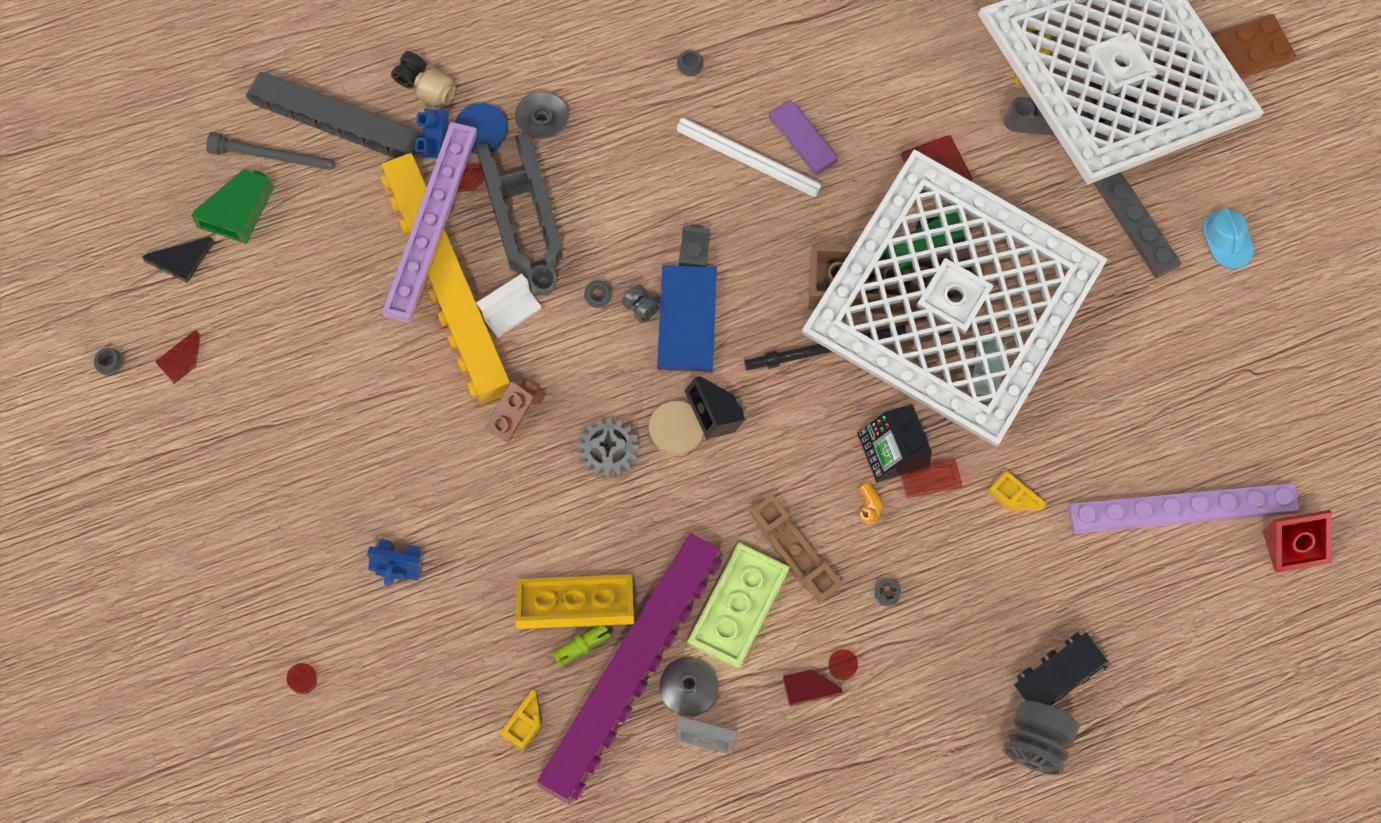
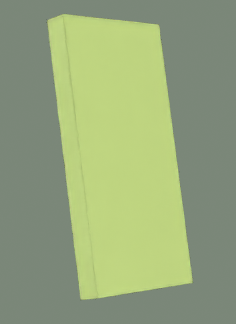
M738 542L687 641V645L740 670L790 570V566Z

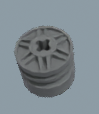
M1022 701L1013 720L1015 726L1020 730H1010L1007 736L1010 741L1005 742L1002 751L1010 759L1026 768L1045 774L1061 775L1065 767L1063 761H1066L1069 756L1068 751L1062 746H1072L1080 727L1078 721L1052 706L1034 701Z

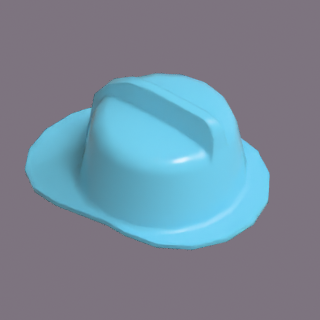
M1227 207L1221 211L1209 214L1204 220L1202 228L1211 254L1216 262L1229 269H1240L1246 266L1252 259L1254 248L1245 218L1237 211L1229 210Z

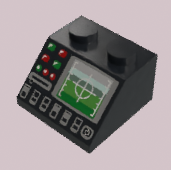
M912 404L885 411L857 432L876 483L930 467L932 450Z

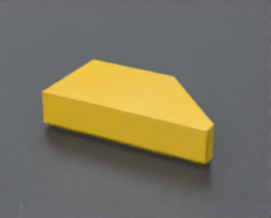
M1007 470L987 491L990 496L1008 511L1043 510L1047 505L1046 502Z
M531 690L499 733L501 737L522 752H525L542 729L536 691Z

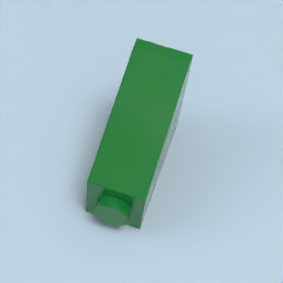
M243 169L193 211L191 216L197 228L247 245L273 192L270 180L267 175L260 171L251 172Z

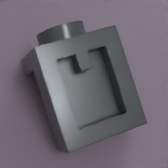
M701 225L683 226L679 266L706 267L710 229L704 228Z

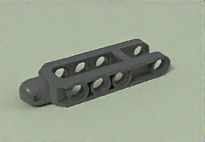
M529 133L515 135L523 171L499 176L495 159L491 155L489 142L477 144L476 150L510 270L523 274L524 277L528 278L529 285L534 293L540 296H547L555 290L557 285L555 268L563 257L562 243ZM526 192L531 194L547 249L545 260L530 263L529 258L519 252L516 232L512 228L509 208L504 199Z

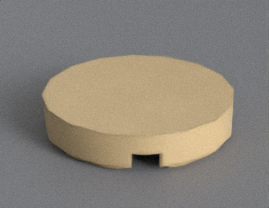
M670 401L660 405L653 412L649 420V436L651 441L660 452L669 456L689 454L690 451L700 445L704 437L691 404L683 401Z

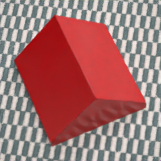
M1330 510L1274 519L1263 531L1276 573L1332 563V512Z

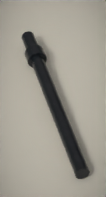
M905 325L896 326L897 335L907 334ZM890 328L876 331L878 340L892 337ZM870 332L863 334L872 339ZM821 344L778 353L775 350L766 352L765 356L744 360L746 371L766 366L770 369L779 367L780 363L833 351Z

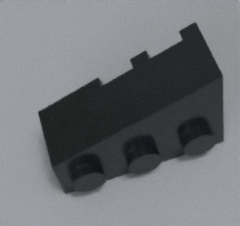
M1077 632L1064 642L1067 646L1057 653L1054 649L1040 659L1043 664L1034 670L1029 667L1017 675L1019 681L1014 686L1025 701H1034L1052 706L1067 696L1077 686L1089 681L1090 677L1102 668L1105 670L1111 664L1086 632L1083 635Z

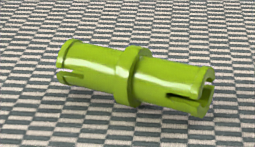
M605 625L595 626L582 635L576 634L573 636L574 640L553 651L552 654L559 666L563 668L581 655L587 656L590 654L589 650L612 637Z

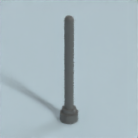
M210 132L207 138V153L219 155L220 153L230 151L328 170L335 168V161L332 159L230 141L227 137H223V134Z

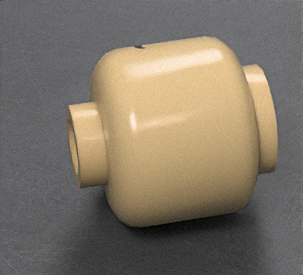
M430 68L424 73L420 72L414 82L417 97L437 108L448 105L453 99L456 90L455 86H453L452 78L434 68Z

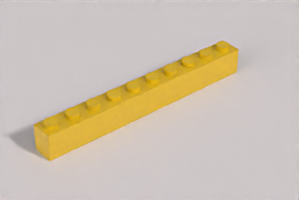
M412 153L382 163L381 166L384 174L379 175L385 191L390 189L393 195L389 197V201L394 213L400 212L402 219L398 220L403 235L409 234V236L427 189ZM443 229L426 277L431 286L427 288L432 304L438 302L440 311H437V315L442 327L448 326L451 333L446 336L452 351L457 349L460 357L456 360L462 374L467 373L470 381L466 382L471 397H477L480 405L501 398L510 382L447 234Z

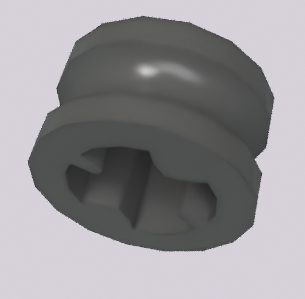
M886 578L877 583L875 598L879 604L889 607L895 605L900 599L901 588L895 580ZM884 586H889L890 590L896 592V595L892 594V599H886V596L880 595L879 591H883Z

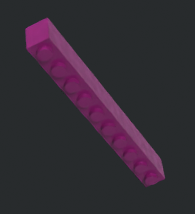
M689 533L538 778L537 784L539 788L570 805L573 799L578 800L586 787V784L583 783L588 773L593 775L602 761L599 757L604 747L609 749L617 736V733L614 731L619 722L625 723L633 709L630 707L633 699L635 696L640 698L648 685L645 680L650 671L655 673L663 660L660 655L664 648H671L678 635L675 630L680 622L685 624L693 609L690 608L695 598L699 600L707 588L705 581L709 574L714 576L722 563V560L719 559V548L693 533Z

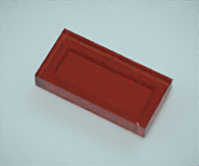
M955 458L930 463V466L901 475L906 499L962 487Z

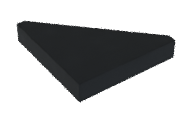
M206 237L145 254L143 260L188 283L213 246L214 241L212 238Z

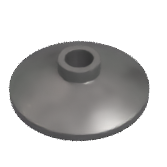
M537 92L524 97L518 103L515 110V121L518 128L523 133L528 132L532 138H551L565 128L568 121V110L565 103L556 95Z
M679 659L671 663L661 676V698L664 704L676 714L682 716L702 714L716 700L718 694L717 677L712 668L699 659ZM686 680H692L695 685L692 689H687L683 683Z

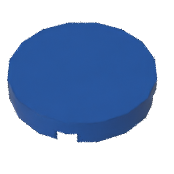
M486 103L473 104L466 107L458 114L455 123L477 129V136L471 153L477 154V144L489 142L490 150L493 152L501 146V143L507 137V121L504 114L495 106Z

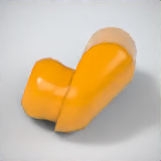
M869 482L859 488L861 495L866 501L863 510L860 511V519L866 524H873L879 519L883 502Z

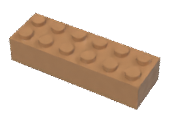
M812 245L808 309H815L853 249L852 247ZM883 253L879 261L886 260L888 258ZM950 253L936 255L939 266L945 258L952 261ZM956 253L958 262L971 260L970 254ZM926 257L918 262L920 271L933 268L931 257ZM892 265L879 268L882 280L895 277ZM913 265L902 270L901 276L915 273ZM974 266L964 268L976 275ZM874 270L865 284L876 282ZM934 275L923 277L925 289L928 287ZM917 279L903 282L906 294L920 291ZM898 284L884 286L887 298L901 295ZM879 288L865 291L868 303L882 300ZM950 290L947 293L949 300L952 302H960L963 298L958 290ZM860 293L857 295L851 307L862 304ZM920 298L908 300L912 312L921 310L916 307ZM903 302L889 305L892 314H906ZM884 306L870 309L871 313H885Z

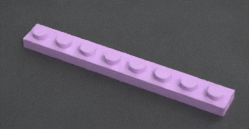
M450 122L382 313L384 317L411 323L477 136V129L474 127Z
M1294 483L1072 503L1068 506L1072 534L1297 514L1300 510Z

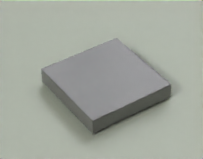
M678 716L676 724L677 741L730 755L734 753L738 731Z

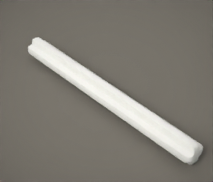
M685 117L681 118L678 122L677 131L812 197H816L821 190L822 184L702 125Z

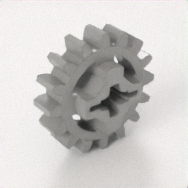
M609 417L606 424H602L597 419V427L595 428L588 424L586 426L588 435L581 433L580 441L583 443L577 444L578 452H581L579 460L580 462H586L585 470L594 469V477L605 473L606 480H609L610 473H615L616 477L620 478V470L622 469L629 473V463L636 464L637 457L634 454L639 453V446L635 444L638 442L637 435H631L632 427L627 426L623 429L622 420H619L615 425L612 424V420ZM608 440H610V446H612L611 451H609V457H607L605 451L606 446H608ZM594 458H598L602 463H599Z

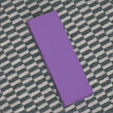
M791 100L769 114L771 121L815 176L837 163L838 157Z

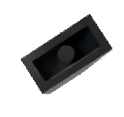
M701 376L695 377L684 390L706 439L732 434L746 420L743 409L739 406L735 395Z

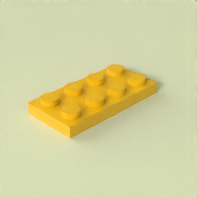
M632 574L516 579V629L634 624Z

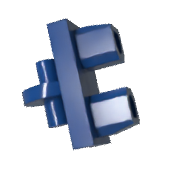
M424 109V112L417 113L416 123L418 127H423L422 138L418 137L415 140V151L421 153L422 158H438L448 130L449 110Z
M380 539L376 547H369L367 556H369L368 570L374 571L375 575L384 577L385 586L391 587L394 579L404 581L405 578L419 581L421 576L419 546H405L404 552L400 553L394 551V543L390 540Z

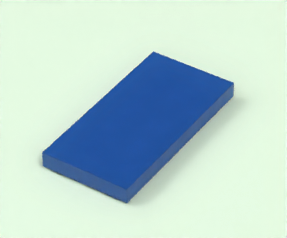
M662 265L657 370L713 372L717 267Z

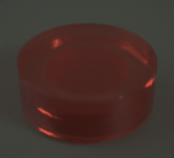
M845 649L835 651L828 663L830 674L838 680L852 678L858 668L857 657L851 651Z
M296 664L287 673V684L297 694H307L317 685V673L309 664Z

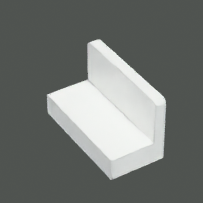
M520 274L476 302L483 321L496 338L541 310V305L530 292L528 281L523 274Z

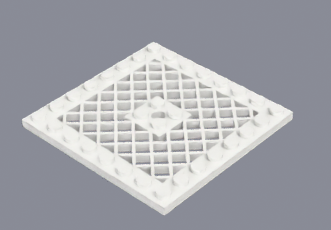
M1003 0L980 9L978 16L1087 185L1259 119L1264 113L1187 0H1124V5L1112 0ZM1130 3L1142 7L1141 11L1129 7ZM1091 4L1104 8L1103 12L1090 8ZM1147 9L1159 13V17L1147 14ZM1109 10L1121 14L1120 19L1108 15ZM1070 11L1082 15V19L1069 16ZM1126 17L1137 20L1138 25L1125 21ZM1087 18L1100 22L1099 26L1088 23ZM1048 19L1061 23L1060 28L1048 24ZM1144 23L1156 27L1155 32L1144 28ZM1105 24L1117 28V32L1104 29ZM1066 25L1078 29V33L1075 34L1065 30ZM1026 27L1038 30L1039 34L1035 35L1025 31ZM1161 29L1172 33V38L1160 34ZM1083 32L1096 36L1095 40L1084 37ZM1044 33L1057 37L1056 42L1044 38ZM1140 37L1152 41L1151 46L1140 42ZM1062 39L1074 43V48L1061 44ZM1161 44L1169 47V52L1157 48V45ZM1040 47L1053 51L1052 56L1039 52ZM1079 47L1086 48L1085 52L1079 51ZM1175 50L1187 54L1186 58L1175 55ZM1061 54L1069 57L1070 62L1058 59L1057 55ZM1154 58L1165 61V66L1154 63ZM1115 60L1124 62L1126 67L1119 66ZM1075 61L1088 64L1087 69L1075 65ZM1171 65L1184 68L1183 73L1171 69ZM1056 68L1067 72L1066 76L1063 77L1053 73V69ZM1189 71L1200 74V79L1188 75ZM1157 74L1162 76L1161 81L1155 79ZM1071 75L1083 78V84L1071 80ZM1168 78L1180 82L1179 87L1167 83ZM1089 81L1102 85L1101 90L1088 86ZM1186 85L1196 88L1197 94L1185 90ZM1147 86L1159 90L1158 95L1147 92ZM1067 90L1080 93L1079 98L1066 94ZM1120 92V93H1119V97L1113 95V94H1116V93ZM1203 92L1215 95L1214 100L1204 97ZM1164 93L1175 96L1176 101L1164 98ZM1125 94L1137 98V102L1134 103L1124 99ZM1085 96L1097 99V105L1084 101ZM1182 99L1194 103L1193 108L1181 104ZM1143 101L1154 104V110L1142 106ZM1103 102L1116 106L1115 112L1103 108ZM1161 107L1173 111L1172 116L1161 113ZM1121 109L1134 113L1133 118L1120 114ZM1081 111L1093 114V120L1081 116ZM1139 115L1151 119V124L1139 121ZM1099 117L1112 121L1111 126L1098 122ZM1157 122L1162 123V125L1156 127ZM1117 124L1129 127V133L1116 129ZM1136 130L1141 132L1135 135ZM1095 132L1108 136L1107 141L1094 137ZM1114 138L1120 140L1118 142L1113 143Z
M914 149L801 333L995 447H998L1108 259ZM934 198L937 209L924 212L921 201ZM941 199L952 206L943 208ZM915 203L918 214L907 216ZM958 212L961 223L948 226L945 214ZM965 213L976 220L967 221ZM939 216L942 227L929 230L926 219ZM920 220L923 232L910 234L907 223ZM901 225L904 236L893 238ZM982 225L985 237L972 240L969 228ZM989 227L1000 233L991 235ZM963 230L966 241L953 244L950 232ZM944 234L947 246L934 248L931 237ZM925 238L928 250L915 253L912 241ZM1006 239L1009 251L996 253L993 242ZM1013 240L1024 247L1016 249ZM906 243L909 254L896 257L893 246ZM987 243L990 255L978 258L974 246ZM886 248H888L890 259L879 261ZM968 248L971 260L958 262L956 250ZM949 252L952 261L945 258L939 266L936 255ZM1030 253L1034 265L1021 267L1018 255ZM1038 255L1049 261L1040 263ZM931 257L933 268L920 271L917 259ZM1011 257L1015 269L1002 272L999 260ZM912 261L915 273L901 276L898 264ZM993 262L995 274L983 276L980 264ZM892 265L895 277L882 280L879 268ZM974 266L976 275L964 268ZM1055 267L1058 279L1045 281L1042 269ZM1062 268L1068 271L1065 277ZM874 270L876 282L865 284ZM1036 271L1039 283L1026 286L1023 274ZM934 275L928 287L925 289L923 277ZM1017 275L1020 287L1007 290L1004 278ZM917 279L920 291L906 294L903 282ZM998 280L1001 292L989 294L994 286L989 282ZM898 284L901 295L887 298L884 286ZM1059 285L1051 299L1048 287ZM879 288L882 300L868 303L865 291ZM1041 289L1044 302L1032 304L1028 292ZM950 290H958L963 298L960 302H952L949 300L947 293ZM860 293L862 304L851 307L857 295ZM1022 294L1025 306L1013 309L1010 296ZM920 298L916 307L921 310L912 312L908 300ZM1003 298L1006 310L994 313L990 301ZM903 302L906 314L892 317L889 305ZM984 303L987 315L976 317ZM884 306L887 318L873 321L870 309ZM1046 308L1037 323L1034 310ZM865 311L868 323L854 326L851 314ZM1027 312L1031 324L1018 327L1015 315ZM844 316H846L848 325L841 322ZM927 316L930 328L917 331L914 319ZM934 317L944 322L945 325L936 327ZM1009 317L1012 329L999 332L996 319ZM908 320L911 333L897 335L894 323ZM989 321L993 333L980 336L977 324ZM889 325L892 337L878 340L875 328ZM971 326L974 338L961 341L958 331L965 334ZM870 329L872 339L863 335L860 331ZM951 330L954 342L941 345L938 333ZM1032 331L1025 345H1023L1020 333ZM932 334L935 347L922 350L919 337ZM1014 335L1017 348L1004 350L1001 338ZM913 339L916 351L903 354L900 342ZM995 340L998 352L985 355L982 342ZM894 343L896 353L884 347V345ZM976 344L979 357L966 359L963 347ZM957 349L960 361L947 364L943 351ZM937 353L941 365L927 369L924 356ZM1019 354L1010 368L1007 356ZM918 358L921 368L908 360ZM1000 358L1004 371L991 374L987 361ZM981 363L984 375L971 378L968 366ZM962 367L965 380L952 383L949 370ZM943 372L945 382L932 374ZM1005 377L996 392L993 380ZM986 381L990 394L977 397L973 384ZM967 386L970 396L956 388ZM990 400H991V402H990V404L988 405V407H987L986 405L982 404V402H986V401H990Z

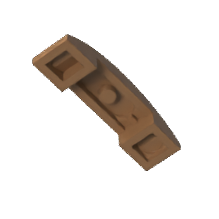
M773 494L750 510L758 527L776 553L787 566H790L791 572L815 599L821 603L843 586V583L829 565L820 560L789 520L790 515Z

